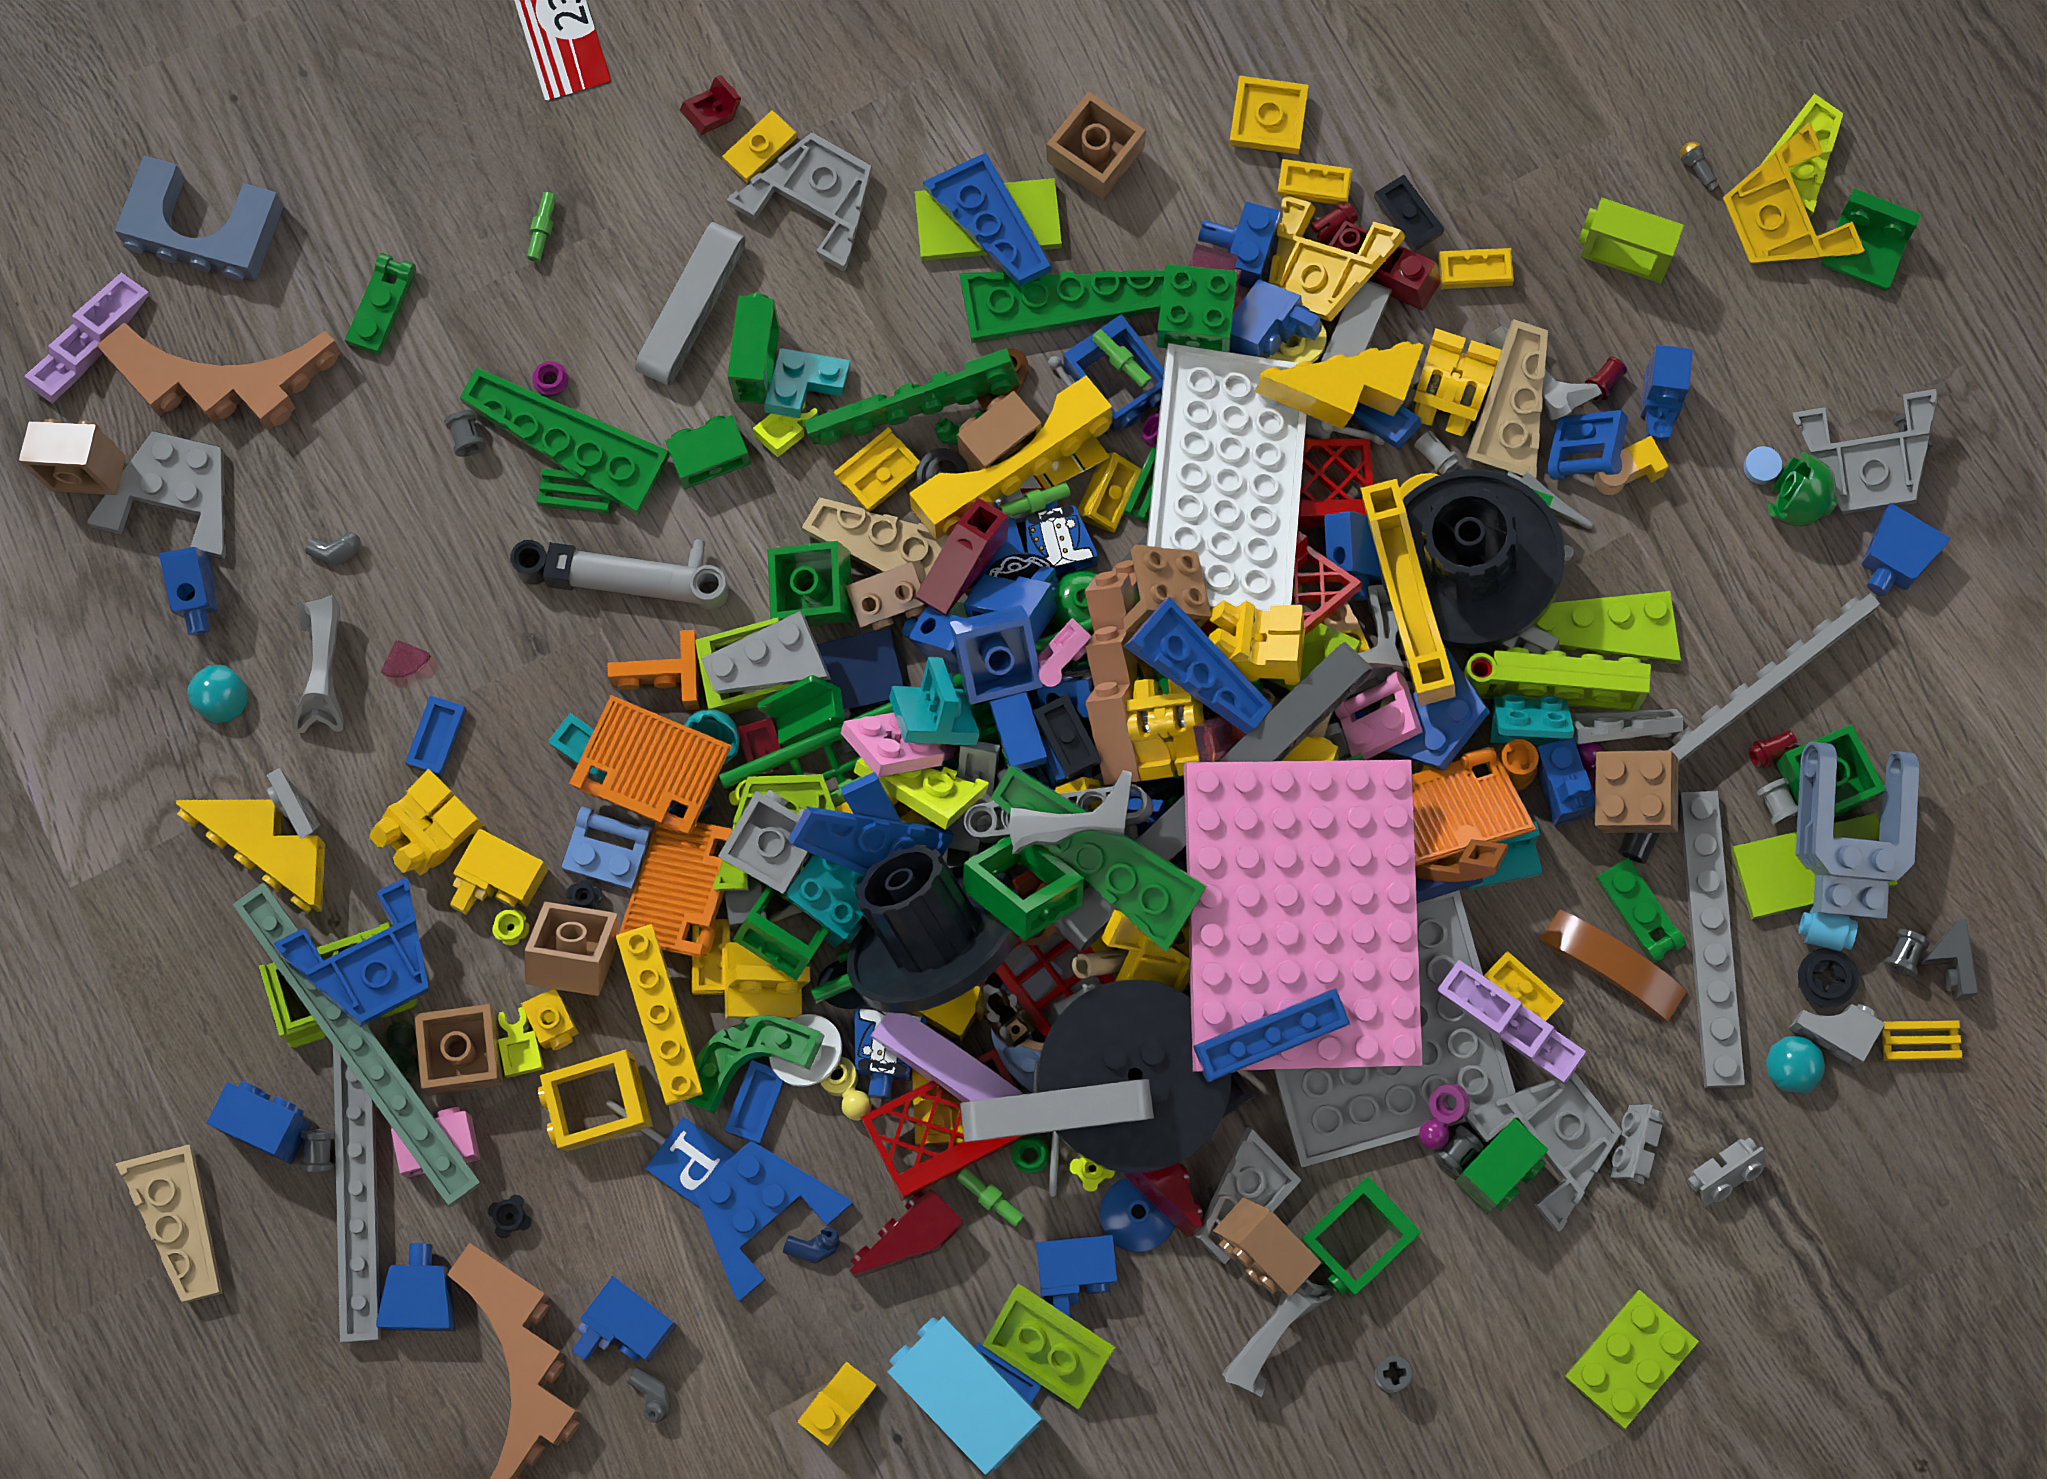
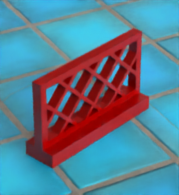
M1304 439L1302 467L1311 473L1313 477L1300 488V497L1305 500L1299 501L1297 529H1325V515L1353 511L1366 515L1363 499H1352L1342 490L1352 479L1362 488L1373 485L1369 439ZM1310 450H1320L1329 458L1319 470L1304 458ZM1345 450H1361L1362 462L1355 470L1339 457ZM1333 462L1349 475L1339 486L1335 485L1323 474ZM1361 470L1363 471V477L1359 474ZM1316 480H1319L1332 494L1326 500H1317L1306 490Z
M1297 530L1293 576L1294 593H1292L1291 603L1299 605V603L1321 602V607L1317 611L1303 612L1305 635H1307L1362 589V582L1309 547L1307 536ZM1310 561L1320 568V572L1298 573V569ZM1324 582H1341L1346 587L1341 591L1325 592ZM1320 583L1321 592L1298 593V584ZM1209 620L1200 627L1208 638L1213 631L1221 628Z
M996 1048L975 1058L982 1064L992 1060L999 1076L1015 1087ZM934 1080L860 1118L895 1185V1190L901 1201L1029 1135L974 1142L963 1141L953 1146L955 1137L964 1140V1134L957 1132L962 1118L960 1104L940 1098L943 1087ZM938 1088L936 1097L926 1094ZM919 1097L934 1102L928 1122L906 1115L910 1101ZM905 1104L902 1114L893 1111ZM938 1104L959 1110L953 1130L932 1124ZM883 1115L900 1119L894 1139L879 1135L872 1121ZM904 1121L926 1127L920 1147L898 1141ZM930 1129L951 1135L947 1150L938 1154L924 1149ZM883 1142L892 1145L889 1154H888V1152H887V1150H886V1148H885ZM896 1146L918 1153L914 1166L901 1174L898 1173L892 1162ZM921 1155L932 1157L919 1164Z

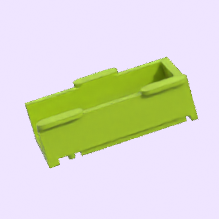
M387 922L379 925L380 927L317 947L316 949L322 960H326L392 926ZM274 962L260 965L259 969L279 1036L293 1048L324 1039L326 1035L312 1015L292 1022L279 976H282V973ZM417 998L381 1017L386 1018L413 1009L417 1005Z

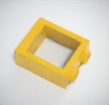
M626 1049L540 1075L542 1086L538 1087V1094L543 1108H548L551 1122L547 1123V1131L550 1141L553 1145L557 1144L558 1149L569 1152L653 1126L636 1056ZM615 1067L627 1118L569 1135L557 1084Z

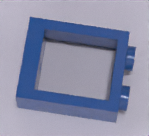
M1122 314L1100 329L1117 345L1122 343L1134 355L1136 362L1152 378L1151 381L1155 386L1119 411L1115 412L1112 408L1110 428L1113 432L1122 426L1129 428L1141 418V413L1149 407L1158 408L1161 406L1164 368ZM1095 333L1063 354V367L1075 382L1087 375L1084 372L1086 367L1106 354L1091 340Z

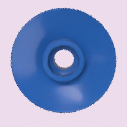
M1123 1178L1113 1184L1102 1200L1100 1220L1106 1235H1113V1243L1124 1250L1131 1252L1152 1250L1160 1246L1173 1230L1174 1224L1127 1178ZM1136 1205L1142 1206L1146 1211L1145 1216L1141 1219H1136L1131 1214V1209Z

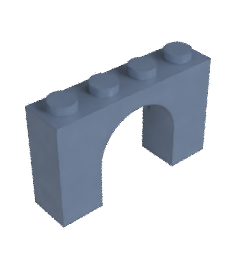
M144 155L114 230L123 243V247L138 254H142L144 251L155 253L157 257L170 263H176L177 260L187 262L191 267L202 272H209L210 269L219 271L225 277L234 281L241 282L243 279L256 282L284 208L277 192L243 183L231 216L219 231L202 238L185 237L173 231L171 224L172 213L185 182V177L177 164Z

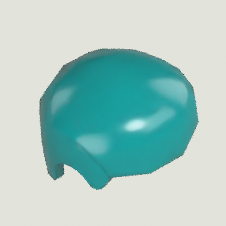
M207 665L194 675L188 685L187 696L189 697V703L201 716L211 723L230 722L243 712L248 702L246 683L235 671L224 665Z
M713 709L703 710L694 713L685 722L684 726L732 745L724 765L737 755L740 737L735 722L728 714Z
M1789 1036L1782 1038L1770 1047L1766 1058L1768 1077L1779 1089L1785 1092L1801 1093L1803 1095L1810 1093L1822 1083L1826 1071L1822 1051L1811 1040L1804 1037Z

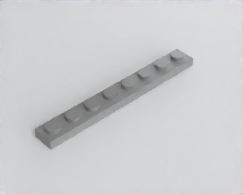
M1870 593L1861 601L1857 596L1851 599L1839 610L1843 615L1834 622L1827 618L1812 631L1815 636L1811 640L1804 643L1800 639L1784 652V655L1787 657L1778 665L1772 661L1756 674L1759 680L1748 687L1746 683H1743L1728 696L1731 702L1722 709L1715 705L1700 718L1703 724L1694 731L1688 726L1672 739L1675 745L1669 750L1677 756L1678 765L1871 616L1880 605L1876 598Z
M1718 791L1681 792L1678 797L1704 1089L1743 1087L1745 1080Z
M333 1046L340 1343L381 1341V1329L376 1327L380 1308L375 1103Z

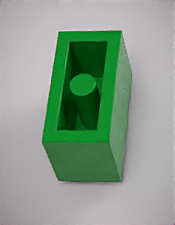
M733 415L713 417L706 421L704 426L693 430L689 428L679 430L670 439L665 440L684 490L751 465L748 451Z

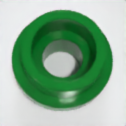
M1025 1136L1019 1139L1012 1148L1013 1164L1022 1173H1039L1046 1167L1049 1161V1149L1046 1143L1035 1136ZM1033 1149L1037 1152L1038 1157L1034 1162H1027L1023 1158L1026 1150Z

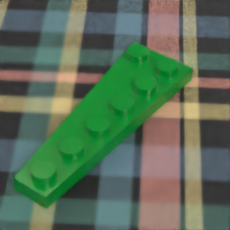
M1165 270L1096 271L1094 274H1074V271H1060V274H1045L1020 287L1008 275H1004V272L959 273L971 344L1113 320L1121 314L1125 318L1160 312Z
M1005 348L964 363L966 370L956 374H947L944 370L931 375L932 379L928 384L921 386L910 382L899 386V389L894 392L892 397L887 398L886 395L877 394L857 403L849 404L805 420L804 423L807 434L814 445H831L838 442L840 437L853 433L854 435H865L875 429L874 427L887 423L889 425H899L908 421L909 417L921 413L933 415L941 412L943 407L955 403L967 405L975 402L979 396L985 394L1001 395L1011 391L1013 386L1020 385L1008 349Z
M477 367L460 396L461 402L637 516H639L670 457L669 451Z
M1014 765L1009 766L991 796V799L1009 815H1011V808H1022L1053 814L1088 813L1085 809ZM1089 831L1075 834L1055 846L1044 845L1101 893L1102 897L1110 904L1116 906L1135 926L1166 952L1171 948L1208 885L1125 834L1122 837Z

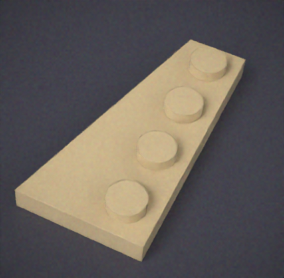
M1515 319L1511 321L1466 458L1524 476L1527 471L1536 479L1548 330Z
M824 498L818 499L802 526V532L820 542H840L850 551V558L878 573L912 561L921 560L927 576L949 538L945 534L936 540L922 523L917 525L898 520V517L887 514L882 516L866 512L863 508Z
M189 1144L115 1163L130 1190L129 1193L135 1206L138 1207L145 1221V1227L151 1239L154 1240L161 1260L181 1302L188 1303L223 1294L193 1146Z

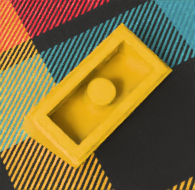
M1113 452L1108 453L1109 459L1097 465L1077 510L1082 521L1111 533L1116 532L1126 504L1142 471L1135 464Z

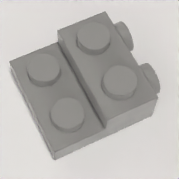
M768 790L764 796L756 791L718 857L785 895L801 866L807 862L811 855L810 852L792 845L788 839L805 810L801 808L799 813L796 814L785 808L788 800Z

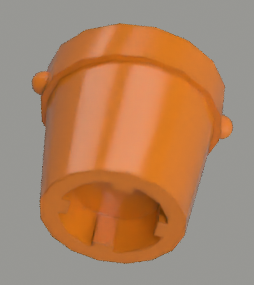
M1516 739L1496 750L1516 791L1526 789L1533 782L1537 774L1539 755L1533 744L1526 740Z

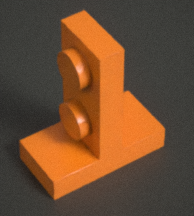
M680 630L681 659L607 663L608 678L612 687L617 686L619 690L632 691L639 689L640 685L654 684L656 688L668 689L675 687L676 683H682V702L686 711L701 710L699 659L695 640L698 637L695 630Z

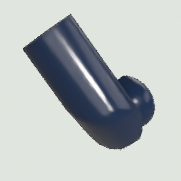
M824 1228L821 1230V1234L809 1241L789 1235L785 1242L783 1253L810 1263H818L834 1254L840 1244L838 1232L833 1228Z

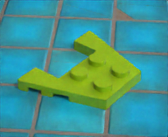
M823 774L747 777L733 821L732 831L756 791L764 796L768 790L788 800L785 808L796 814L799 813L801 808L805 810L807 806L836 811ZM722 860L718 875H716L714 881V890H749V874Z

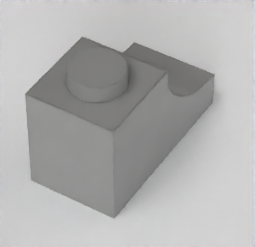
M1851 1004L1841 1014L1835 1016H1820L1803 1010L1795 1017L1789 1029L1811 1040L1815 1045L1856 1068L1864 1062L1885 1023L1877 1019L1878 1014L1869 1007L1858 1004L1856 1007Z

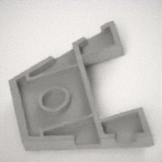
M811 132L777 159V163L763 174L758 173L750 180L751 183L744 189L731 194L727 199L728 206L755 221L773 193L777 192L833 224V227L816 251L817 257L845 271L848 266L870 182L872 167Z
M1936 389L1903 394L1908 428L1905 432L1831 443L1825 407L1793 413V419L1812 456L1828 465L1834 473L1836 482L1835 496L1837 497V504L1842 514L1887 508L1890 502L1896 506L1917 503L1938 398Z
M152 431L123 470L117 495H105L88 518L87 524L91 528L122 535L134 500L199 515L200 518L190 547H197L209 556L225 559L223 450L221 447Z
M1573 1072L1565 1085L1556 1078L1469 1110L1464 1117L1483 1142H1488L1515 1117L1549 1149L1544 1155L1563 1180L1538 1200L1534 1206L1555 1232H1559L1564 1228L1568 1221L1566 1219L1574 1206L1580 1202L1585 1193L1586 1186L1594 1173L1598 1172L1622 1132L1575 1072Z

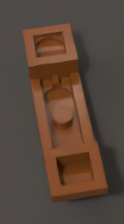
M1471 839L1467 848L1462 853L1416 866L1415 876L1419 879L1442 882H1460L1484 878L1496 873L1508 852V845Z
M1560 909L1539 940L1569 961H1572V959L1576 960L1637 999L1635 1001L1636 1004L1666 1023L1687 993V990L1671 976L1627 945L1595 926Z

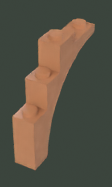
M125 322L97 344L108 361L159 417L165 412H170L177 408L182 398L188 395L214 424L219 419L229 417L235 411L237 404L242 401L268 431L274 426H280L285 423L291 416V412L296 409L289 396L304 390L313 376L321 370L329 369L341 354L335 340L326 330L303 346L279 357L243 365L219 366L197 363L168 354L142 339Z
M1127 560L1116 564L1112 571L1096 575L1085 590L1094 634L1085 646L1094 689L1086 700V707L1096 751L1101 759L1100 768L1104 785L1116 784L1122 770L1132 772L1131 782L1141 781L1138 771V756L1134 742L1131 741L1128 733V712L1126 711V700L1133 699L1134 682L1137 680V656L1124 646L1135 633L1125 632L1123 618L1141 599L1133 560Z
M469 1242L447 1275L473 1297L489 1318L501 1342L510 1378L511 1410L508 1433L498 1465L490 1479H520L519 1476L528 1464L532 1467L542 1455L545 1447L541 1443L544 1439L555 1445H559L562 1440L568 1442L580 1425V1422L576 1420L580 1412L543 1388L547 1381L552 1384L564 1368V1363L561 1360L565 1354L528 1330L532 1323L537 1325L543 1319L549 1309L546 1302L550 1297Z

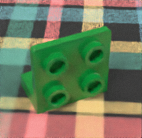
M1854 188L1844 205L1836 228L1853 222L1865 251L1859 255L1823 258L1822 267L1887 291L1892 283L1907 242L1917 227L1921 214Z
M1167 264L1164 272L1157 347L1167 348L1169 343L1229 352L1237 272Z

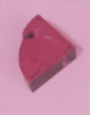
M396 639L381 673L384 676L394 678L412 675L427 664L431 655L427 651Z

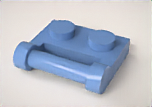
M582 806L577 815L576 826L561 867L562 870L633 891L653 827L642 823L639 827L594 814L593 809ZM589 828H594L635 840L633 850H629L586 836Z

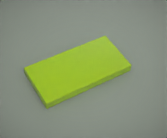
M1055 178L1004 183L1041 249L1062 248ZM925 190L915 191L921 261L988 255Z
M1877 814L1834 823L1833 838L1843 837L1879 841L1880 824ZM1797 832L1741 844L1731 848L1751 920L1813 906L1815 874L1811 869H1806L1796 856ZM1889 881V888L1895 887L1898 884L1897 881Z

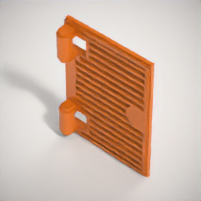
M611 695L569 785L602 801L606 800L656 821L659 825L673 831L691 835L732 745ZM592 767L607 773L603 784L588 779V774ZM672 801L688 807L683 818L668 812Z
M1488 746L1465 753L1459 761L1450 763L1444 771L1432 768L1412 774L1415 867L1462 853L1467 848L1471 839L1499 842L1536 830L1493 747L1490 748ZM1486 763L1491 774L1476 778L1472 767Z
M655 822L619 934L652 924L661 950L698 958L707 956L711 951L718 930L715 919L724 895V891L714 890V881L723 859L715 857L713 854L718 840L727 842L732 829L697 822L691 835H686ZM691 924L702 927L698 943L685 941Z

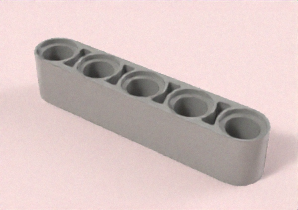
M715 222L709 224L638 355L635 364L636 372L667 386L671 385L743 252L746 242L744 235Z
M1370 280L1360 288L1345 305L1321 362L1339 354H1344L1346 357L1359 355L1362 351L1369 348L1392 292L1391 288ZM1306 414L1305 435L1315 439H1329L1332 432L1326 433L1322 431V421Z
M1130 785L1129 798L1140 796L1142 805L1138 811L1126 814L1125 826L1143 823L1150 818L1153 812L1151 798L1136 785ZM1113 787L1059 794L1088 811L1091 803L1095 801L1104 802ZM997 803L977 804L967 810L964 816L965 829L977 840L983 843H996L1010 836V815ZM991 815V827L985 832H978V820L982 816Z
M1149 1079L960 1103L965 1142L1154 1118Z

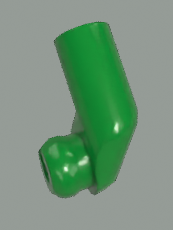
M976 410L968 419L972 417L978 419L983 413ZM948 418L940 419L935 424L937 438L945 444H958L957 434L963 424L953 423Z

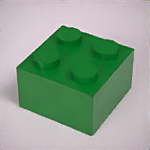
M838 541L767 549L770 619L778 617L780 620H783L800 611L804 614L809 627L853 622V606L845 587L852 584L850 551Z
M1852 724L1811 741L1832 744L1836 750L1837 769L1834 819L1876 801L1886 791ZM1807 744L1784 753L1776 763L1782 777L1787 778L1789 782L1787 787L1797 806L1799 800L1801 755Z
M1514 1117L1454 1183L1487 1214L1494 1207L1501 1212L1521 1191L1516 1184L1520 1180L1527 1184L1547 1164L1541 1157L1549 1149Z

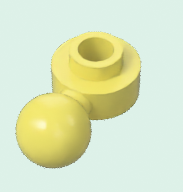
M841 1057L835 1070H843V1076L838 1080H833L830 1074L820 1083L829 1094L843 1097L842 1111L847 1118L859 1121L861 1116L871 1111L872 1103L866 1093L855 1089L858 1083V1073L853 1063L849 1059Z

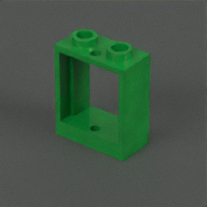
M751 293L748 296L738 295L728 370V380L734 402L765 405L775 368L780 324L774 299L761 293Z
M1009 836L964 862L963 891L1007 927L1011 928L1023 940H1027L1082 906L1084 878L1042 845H1033L1023 849L1019 854H1012L1013 845ZM1019 862L1047 884L1046 887L1024 900L995 878V876Z
M767 886L744 920L733 941L797 981L829 930L821 925L809 945L761 916L775 893L790 902L786 894L784 895L774 888Z
M1367 1176L1300 1241L1322 1262L1320 1265L1330 1275L1327 1281L1332 1288L1342 1297L1347 1293L1351 1298H1354L1416 1239L1421 1231L1376 1183ZM1361 1198L1400 1240L1355 1281L1316 1239Z

